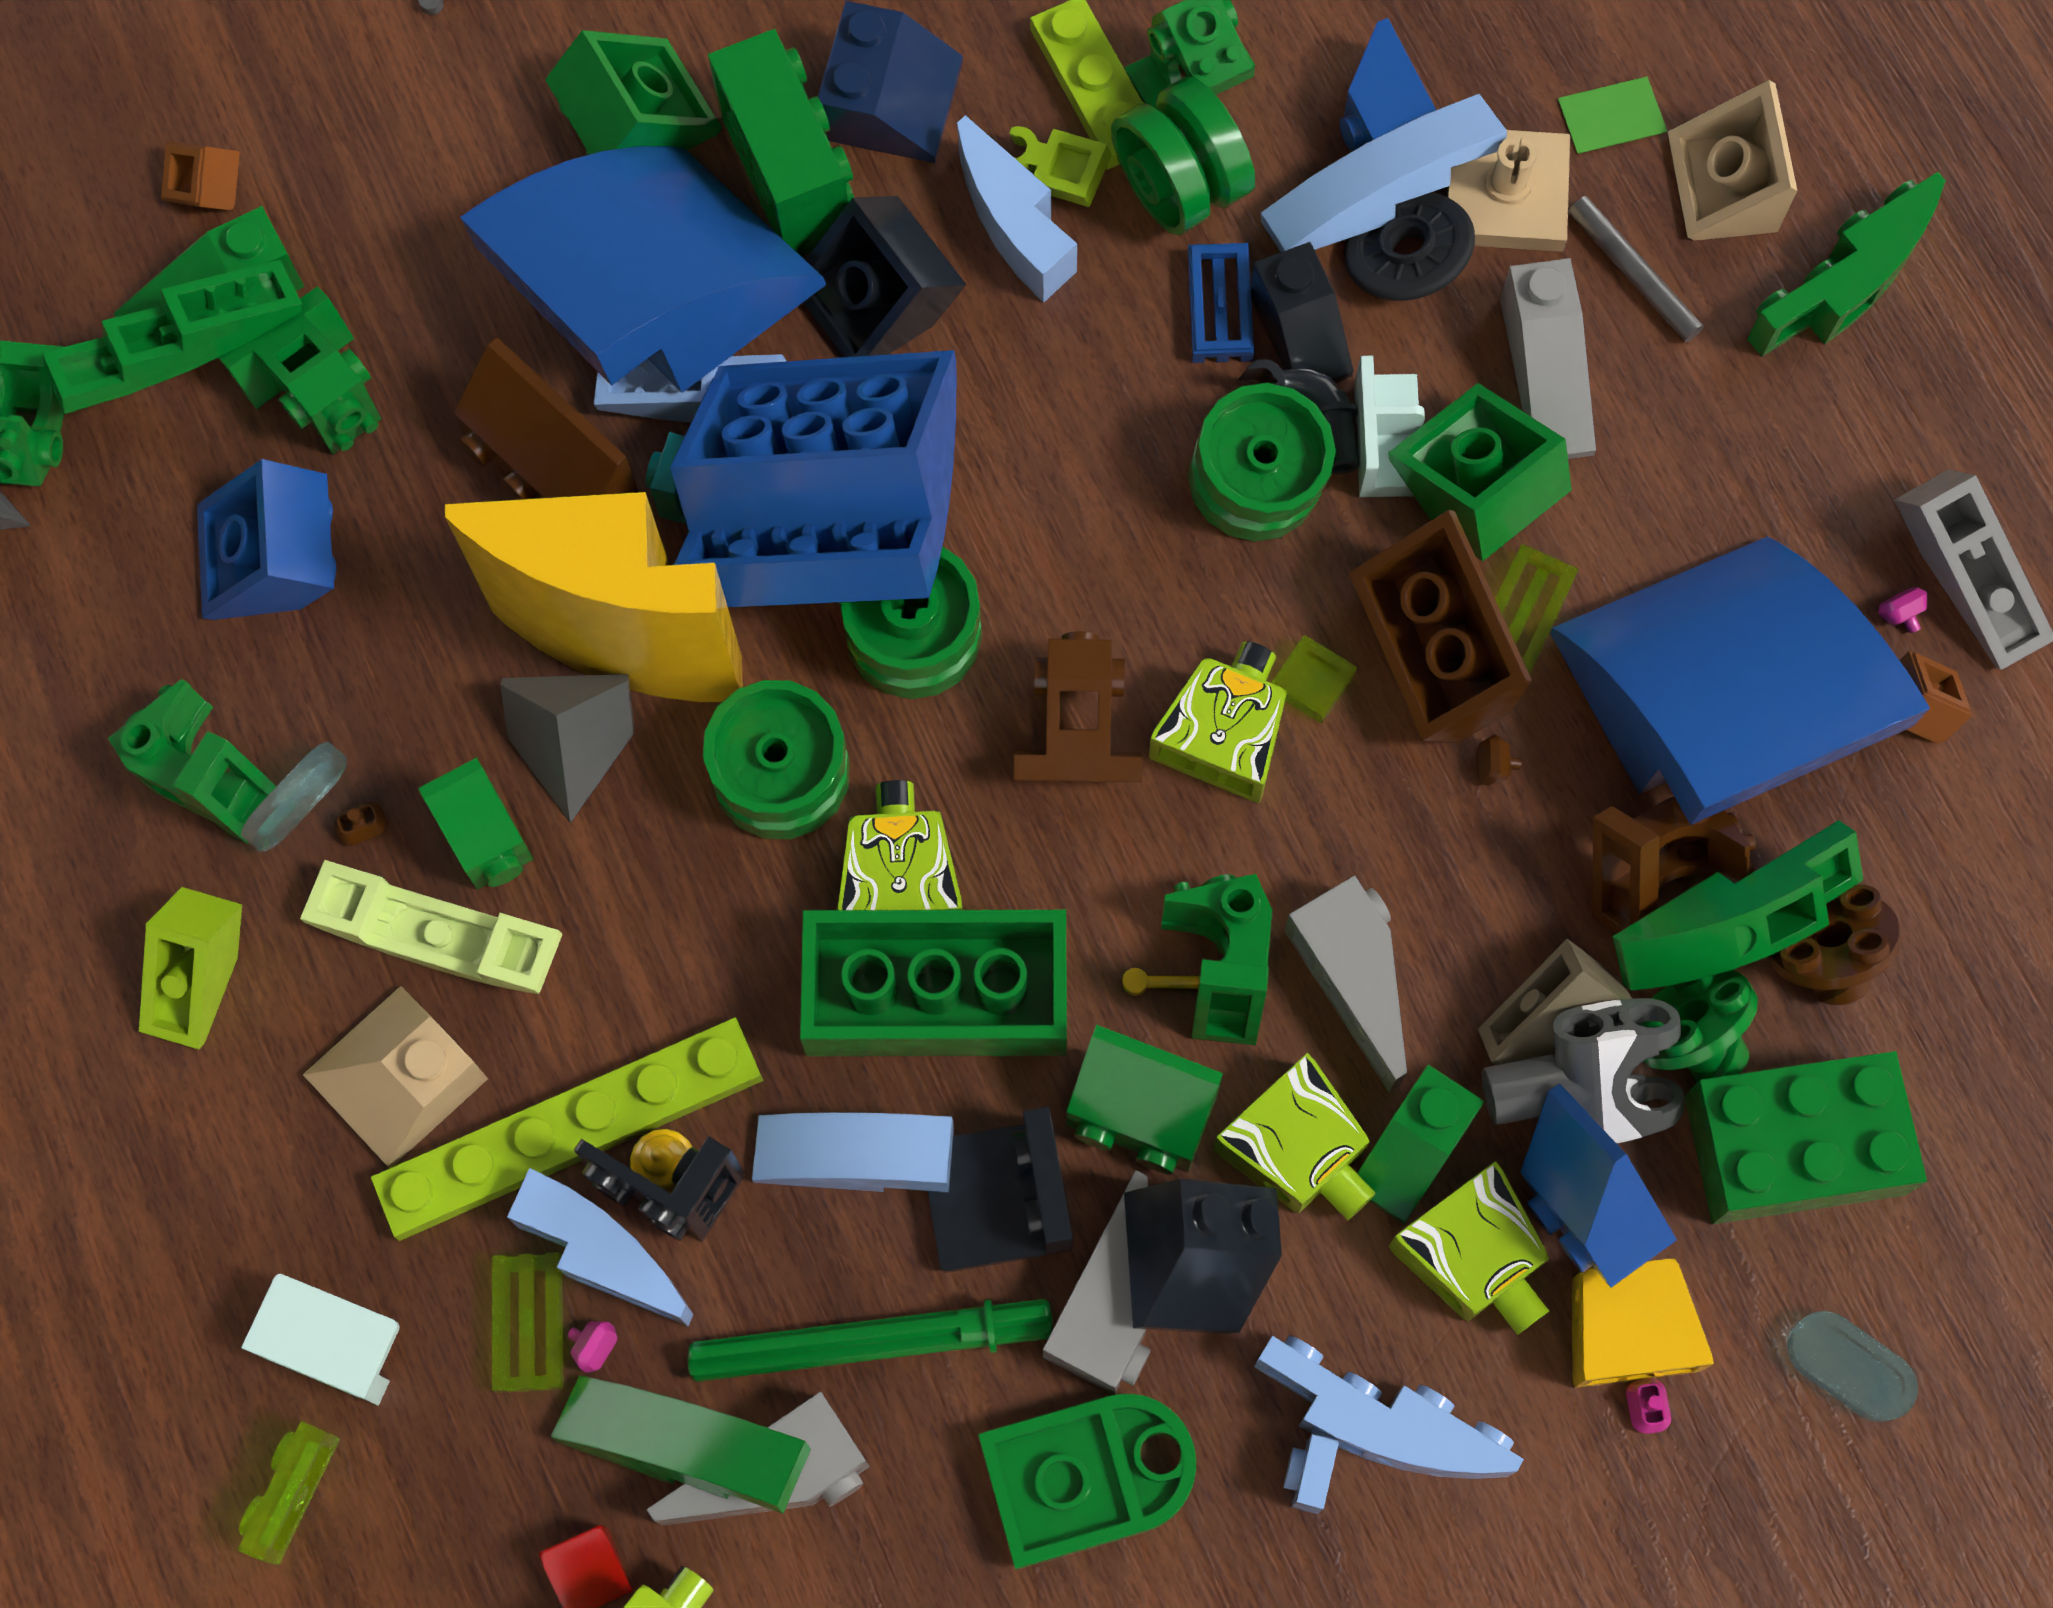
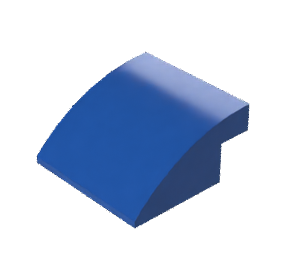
M635 146L601 151L571 159L524 178L494 194L460 216L476 249L611 386L648 359L683 393L826 285L824 278L685 148Z
M954 350L718 366L715 376L711 380L670 467L689 529V533L674 565L715 563L727 607L929 598L943 546L951 494L957 387Z
M1768 536L1557 625L1549 632L1638 794L1667 782L1690 825L1909 729L1930 709L1905 667L1857 606L1829 578L1807 560Z

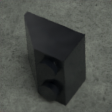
M898 196L854 197L805 260L824 278L826 285L803 303L844 357L888 355L933 327L967 284Z
M1177 1179L1124 1192L1133 1329L1217 1334L1239 1333L1282 1256L1277 1189Z

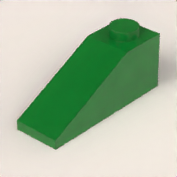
M260 206L206 232L113 314L115 317L162 306L161 289L279 259H281L295 290L298 291L305 286L263 206Z

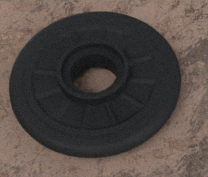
M1436 193L1421 195L1396 204L1395 219L1387 225L1348 238L1344 248L1346 270L1360 289L1377 298L1391 301H1407L1431 295L1455 280L1468 264L1475 245L1474 226L1467 212L1454 200ZM1416 237L1424 240L1423 246L1412 254L1403 255L1394 252L1395 247L1404 239Z

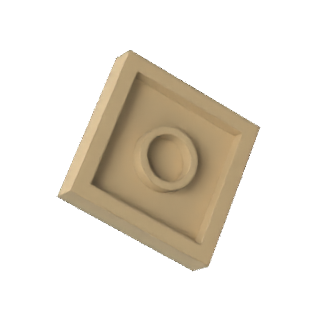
M1507 130V137L1499 145L1498 152L1451 167L1450 186L1446 187V197L1458 203L1469 215L1475 231L1474 246L1564 251L1567 242L1570 134Z

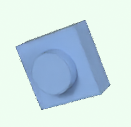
M1312 1434L1306 1441L1305 1450L1292 1448L1283 1487L1295 1491L1292 1508L1319 1514L1324 1509L1339 1441Z

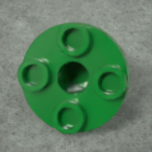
M1730 970L1694 981L1669 985L1651 998L1664 1001L1677 1010L1680 1016L1681 1035L1678 1041L1670 1048L1659 1051V1055L1648 1058L1643 1063L1661 1070L1687 1068L1696 1082L1702 1079L1736 1075L1743 1071L1749 1060V1049L1741 1036L1752 1023L1758 1008L1756 992L1743 974ZM1644 1021L1638 1023V1025L1650 1028H1656L1665 1025L1657 1021Z

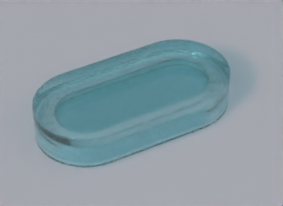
M324 742L315 747L255 809L244 824L241 836L260 852L268 851L275 847L335 785L346 769L347 757L330 742Z
M1828 1311L1815 1312L1798 1321L1790 1331L1787 1349L1793 1366L1803 1376L1861 1417L1873 1422H1888L1905 1415L1913 1407L1918 1395V1382L1910 1365L1841 1315Z

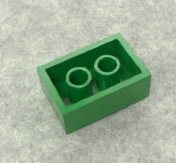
M774 28L707 55L720 117L771 229L800 256L812 252L843 209L854 198L849 182L853 180V173L843 148L840 145L831 148L825 133L830 131V125L818 96L808 99L803 83L807 82V76L797 50L794 47L785 50Z
M1897 1051L1702 1079L1684 1096L1711 1224L1906 1196L1927 1182Z

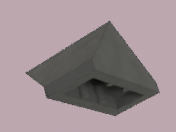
M629 675L502 678L500 686L508 739L571 823L634 734Z

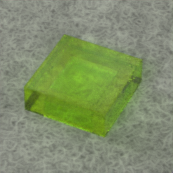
M1304 635L1271 683L1287 691L1286 702L1318 722L1323 723L1355 676L1357 667Z

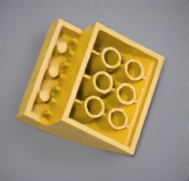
M646 492L445 504V518L492 612L505 625L540 651L586 675L627 674L629 675L630 690L656 697L695 702H723L737 689L743 687L742 655L715 563L669 565Z

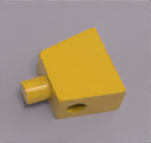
M1676 1259L1647 1261L1611 1288L1594 1268L1587 1269L1583 1273L1580 1272L1573 1278L1572 1378L1574 1388L1696 1373L1714 1364L1710 1347Z

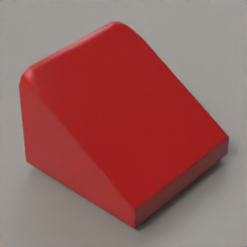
M604 1525L594 1527L538 1554L563 1608H599L634 1592L609 1528Z

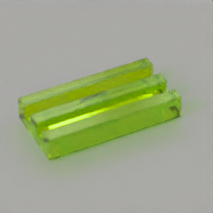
M1521 544L1495 599L1503 614L1526 564L1529 563L1538 567L1509 628L1515 644L1524 629L1549 573L1561 577L1524 657H1522L1530 675L1579 569Z
M559 1252L545 1253V1255L519 1254L516 1257H507L506 1255L492 1256V1390L496 1393L563 1389L562 1272L557 1268L562 1255ZM545 1270L546 1375L535 1376L534 1271ZM510 1272H519V1377H510Z

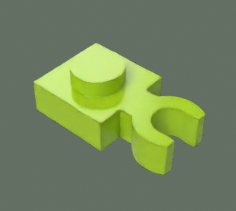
M1021 126L1012 127L1009 134L1014 143L1027 147L1025 153L1015 159L1032 174L1034 173V176L1051 190V196L1090 207L1112 155L1108 145L1057 129L1052 130L1048 142L1045 144L1039 142L1035 134L1028 128Z

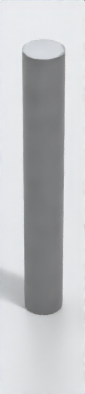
M1584 196L1571 206L1568 211L1569 214L1684 342L1687 343L1695 338L1703 330L1704 325L1587 196Z

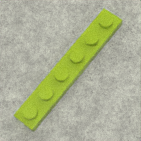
M735 1017L376 1174L371 1179L393 1236L401 1241L521 1188L529 1168L549 1176L582 1161L574 1152L580 1139L585 1140L601 1151H605L763 1081V1078Z

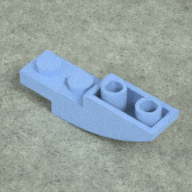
M1289 1335L1285 1342L1272 1336L1254 1366L1311 1402L1309 1409L1298 1425L1299 1427L1314 1435L1339 1441V1448L1364 1459L1404 1471L1437 1477L1466 1479L1508 1477L1518 1471L1524 1460L1510 1451L1514 1444L1511 1438L1484 1422L1478 1421L1475 1428L1456 1418L1450 1414L1455 1407L1454 1404L1431 1388L1419 1385L1414 1392L1404 1385L1396 1393L1389 1407L1378 1401L1382 1392L1376 1386L1348 1371L1343 1379L1319 1365L1323 1359V1355L1319 1351L1294 1336Z

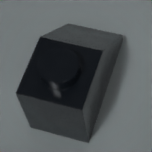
M1311 242L1254 262L1251 300L1284 370L1310 369L1329 376L1335 383L1353 377L1354 369L1336 295Z

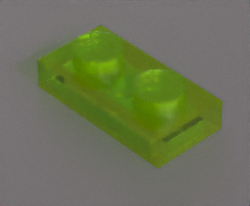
M303 1421L300 1422L295 1433L289 1431L285 1434L273 1455L271 1469L276 1472L264 1497L257 1495L243 1515L239 1533L244 1535L238 1551L262 1562L275 1565L280 1564L341 1438Z

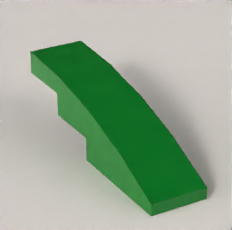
M281 259L161 289L162 306L102 320V338L42 352L45 371L64 414L135 393L189 372L253 341L301 313L302 302Z
M581 1375L551 1435L555 1442L673 1485L676 1480L725 1499L732 1495L781 1514L786 1509L811 1451L805 1440L731 1415L649 1391Z

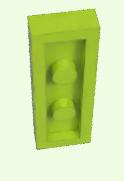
M1070 0L1030 17V30L1089 138L1108 145L1112 155L1106 167L1107 170L1120 165L1112 143L1111 124L1116 117L1143 102L1086 0Z

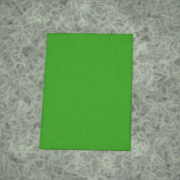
M1648 77L1558 98L1577 154L1668 132Z

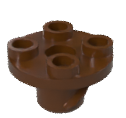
M1855 885L1826 904L1829 919L1828 926L1802 941L1768 956L1771 966L1780 976L1791 983L1809 988L1811 994L1821 1003L1840 1006L1860 1000L1869 991L1872 979L1883 973L1894 962L1900 951L1901 932L1898 918L1895 912L1881 900L1879 891L1868 885Z

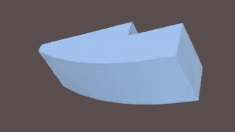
M965 115L957 122L958 149L966 186L978 217L994 246L1017 277L1044 303L1077 272V243L1051 221V190Z
M889 1113L759 1115L752 1181L753 1183L884 1192V1188L948 1192L954 1130L952 1117Z
M529 1168L507 1218L519 1229L565 1247L557 1266L565 1276L687 1327L689 1326L694 1314L673 1282L630 1233L604 1210L568 1186Z

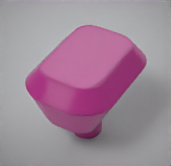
M1918 587L1906 589L1880 603L1878 614L1890 625L1904 622L1909 633L1916 632L1921 627L1915 615L1927 609V592Z
M590 1321L583 1331L576 1327L569 1331L568 1339L575 1343L571 1349V1356L578 1367L586 1373L599 1370L617 1342L616 1330L611 1323Z
M1652 1378L1632 1382L1626 1389V1398L1633 1427L1644 1434L1658 1433L1667 1429L1671 1423V1413L1665 1386L1660 1381Z

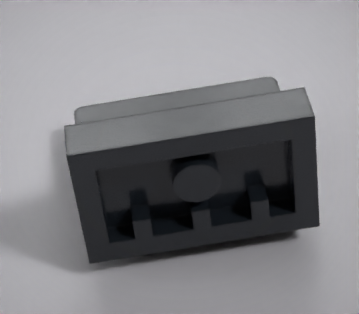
M1050 1107L1023 1111L1024 1124L953 1136L948 1192L928 1191L939 1263L943 1272L949 1273L1072 1251L1073 1237Z
M710 1136L707 1137L700 1150L691 1147L683 1155L671 1178V1181L677 1184L672 1193L662 1189L583 1139H580L574 1149V1152L586 1165L581 1174L593 1182V1188L623 1207L627 1205L631 1198L641 1203L638 1210L648 1216L647 1221L678 1241H681L687 1232L703 1242L745 1177V1173L732 1150Z

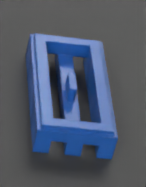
M1248 243L1188 245L1187 260L1192 363H1204L1205 357H1216V362H1229V357H1240L1241 362L1253 361L1254 344ZM1235 258L1239 340H1228L1224 259ZM1201 259H1211L1215 341H1205Z

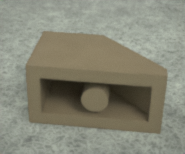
M1566 939L1478 1028L1491 1063L1494 1065L1555 1054L1553 1022L1563 1011L1604 1001L1632 998L1626 986L1623 985L1622 979L1569 939Z

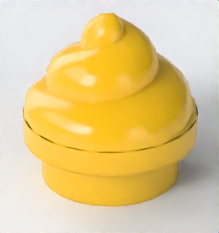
M669 1129L653 1130L642 1136L634 1145L630 1156V1169L667 1192L672 1193L677 1185L671 1181L673 1172L683 1155L693 1146L679 1132Z

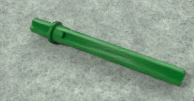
M991 1298L984 1299V1306L693 1342L689 1345L687 1353L688 1369L692 1380L701 1382L989 1347L990 1353H996L997 1345L1049 1339L1053 1331L1051 1306L1047 1300L1040 1299L992 1305Z

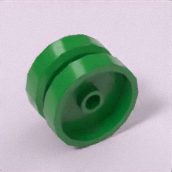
M1188 76L1161 90L1155 99L1156 108L1150 104L1140 103L1116 117L1111 124L1112 143L1118 162L1131 188L1153 219L1170 234L1178 236L1203 223L1210 215V204L1214 207L1226 209L1250 194L1255 188V170L1252 159L1238 126L1213 91L1196 77Z
M1271 383L1239 387L1219 399L1203 421L1199 438L1192 452L1188 471V480L1194 503L1209 523L1228 536L1253 542L1283 537L1304 523L1316 506L1322 490L1331 476L1336 453L1331 425L1314 402L1292 388Z
M943 546L929 598L840 602L850 659L862 678L885 694L907 699L939 695L959 683L976 662L982 640L981 611L976 580L963 560Z
M762 680L737 689L717 706L705 729L703 759L721 809L739 828L763 839H794L816 831L837 813L849 788L850 761L846 750L845 737L835 710L816 691L787 680ZM778 758H784L783 760H781V761H779V762H771V761L776 760V759H778Z

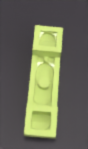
M327 860L323 862L300 918L304 923L394 957L473 981L534 994H540L563 935L559 930L500 913L498 917L395 887L390 885L383 877Z

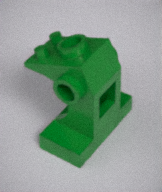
M1184 0L1152 16L1151 27L1147 29L1150 55L1124 67L1143 104H1150L1156 108L1155 99L1160 91L1181 79L1179 65L1188 77H1196L1208 86L1215 95L1254 77L1255 63L1235 30L1238 27V17L1231 0Z
M317 286L300 298L302 302L301 313L253 341L218 358L242 393L256 409L284 390L286 394L278 400L300 429L311 423L333 455L339 450H349L354 444L353 440L363 432L369 434L375 431L379 425L378 422L382 418L364 386L366 382L372 379L369 372L351 349L348 348L341 354L338 352V350L355 338L329 297Z
M0 340V483L41 487L50 467H58L61 462L63 439L60 431L64 412L45 371L42 352L62 348L63 346ZM16 411L37 413L32 426L30 427L22 416H16Z
M180 679L173 686L169 684L164 685L159 689V697L146 708L132 714L125 722V725L112 734L108 740L126 769L155 794L214 822L228 835L248 843L281 790L228 740L209 731L206 732L191 755L192 743L196 733L213 709V706L205 701L183 679Z
M1231 874L1219 875L1207 880L1200 887L1191 889L1188 882H1180L1173 887L1174 893L1165 895L1161 929L1205 936L1215 943L1217 950L1224 956L1221 961L1202 959L1191 1038L1256 1046L1267 993L1269 967L1267 966L1272 908L1257 874L1238 878Z

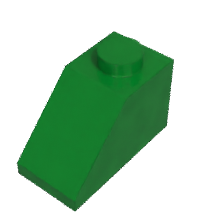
M477 757L418 788L464 871L477 890L487 884L490 887H497L510 882L521 874L523 865L534 860L502 799Z
M1427 1065L1357 1173L1376 1193L1369 1202L1405 1224L1485 1101L1430 1065Z

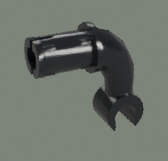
M1266 359L1256 360L1246 368L1238 381L1253 379L1261 384L1271 383L1292 388L1318 406L1331 425L1336 448L1331 475L1350 473L1359 467L1360 463L1353 418L1357 415L1358 408L1357 405L1349 401L1345 391L1329 376L1310 369L1282 370L1278 364Z

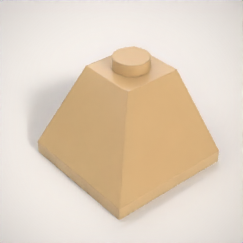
M402 986L303 1074L389 1168H392L488 1080L487 1076Z

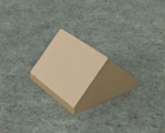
M1767 80L1668 131L1687 237L1694 241L1778 232L1797 193L1776 84Z

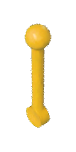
M1131 968L1123 975L1122 983L1124 990L1128 994L1138 996L1143 994L1147 988L1198 989L1200 976H1147L1142 969Z

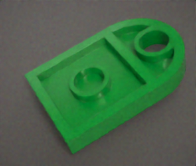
M1116 1394L978 1434L1015 1570L1154 1530L1168 1522L1178 1513L1186 1502L1195 1480L1196 1452L1186 1426L1169 1407L1143 1395ZM1164 1435L1171 1438L1177 1444L1180 1451V1461L1173 1471L1166 1474H1156L1144 1466L1140 1450L1143 1443L1152 1436Z

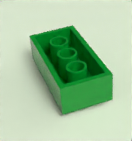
M1066 909L803 910L800 1040L806 1056H1067Z

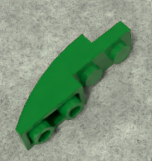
M1936 172L1919 184H1916L1914 180L1903 183L1886 198L1884 206L1869 214L1866 210H1861L1851 216L1837 230L1836 234L1839 239L1830 257L1815 267L1805 277L1803 281L1805 284L1791 293H1788L1786 289H1780L1758 306L1755 311L1758 318L1747 339L1761 357L1808 327L1814 331L1825 345L1849 328L1877 302L1891 286L1908 261L1938 205L1946 181L1939 172Z
M1838 820L1735 884L1717 872L1612 936L1623 985L1632 991L1665 987L1706 978L1768 957L1829 925L1826 904L1864 881L1856 831Z

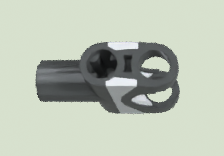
M1656 999L1612 1000L1565 1010L1553 1022L1555 1054L1485 1067L1481 1071L1487 1109L1494 1126L1540 1117L1548 1091L1559 1083L1616 1143L1631 1141L1670 1128L1681 1119L1684 1113L1683 1090L1677 1083L1661 1077H1645V1074L1631 1075L1636 1066L1648 1058L1659 1055V1051L1670 1048L1678 1041L1681 1035L1680 1016L1677 1010L1666 1002ZM1644 1021H1657L1665 1025L1661 1027L1650 1028L1638 1025V1023ZM1653 1099H1663L1670 1102L1660 1108H1649L1647 1105H1642V1103Z

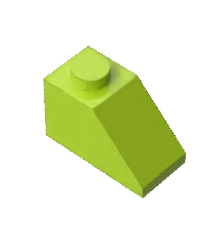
M181 887L146 923L139 1032L198 1050L205 1044L238 959L242 904Z

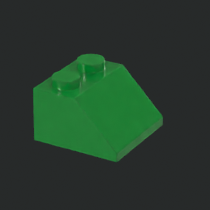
M581 30L545 78L559 103L561 112L569 119L584 144L587 155L635 146H672L689 150L716 136L722 129L667 38Z
M1479 383L1475 384L1388 452L1389 461L1431 520L1447 510L1455 511L1475 557L1482 562L1572 491L1566 439Z
M1096 1024L1067 1109L1066 1125L1076 1129L1074 1134L1076 1139L1092 1147L1110 1151L1114 1143L1137 1152L1136 1161L1156 1172L1172 1175L1175 1168L1189 1172L1215 1105L1223 1073Z

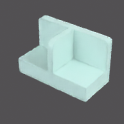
M1373 355L1360 356L1354 382V400L1358 408L1355 420L1357 453L1360 463L1358 467L1359 497L1414 496L1389 461L1388 452L1423 426L1425 412L1424 408L1419 406L1417 374L1374 375Z
M278 1274L274 1277L241 1348L379 1406L390 1380L380 1376L379 1373L400 1327L398 1322L283 1274Z

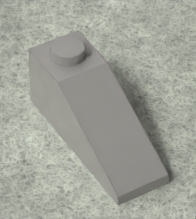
M1571 258L1510 266L1500 297V304L1523 412L1566 439L1568 459L1594 456L1596 445L1583 314Z
M1948 469L1894 499L1920 554L1997 669L2002 670L2053 641V631L1976 475Z
M1353 876L1290 913L1284 932L1390 1093L1401 1085L1407 1074L1391 930L1387 925L1391 921V916L1380 895L1373 888L1365 891L1356 876Z
M1136 1170L1125 1192L1148 1187V1176ZM1124 1194L1043 1348L1044 1359L1112 1395H1115L1121 1381L1134 1386L1151 1352V1349L1141 1344L1146 1329H1133Z
M819 1392L768 1427L772 1430L805 1440L811 1448L786 1509L813 1506L823 1498L831 1507L850 1496L864 1484L859 1474L870 1466L822 1392ZM687 1484L682 1485L647 1509L652 1519L662 1526L773 1511L732 1495L725 1499Z

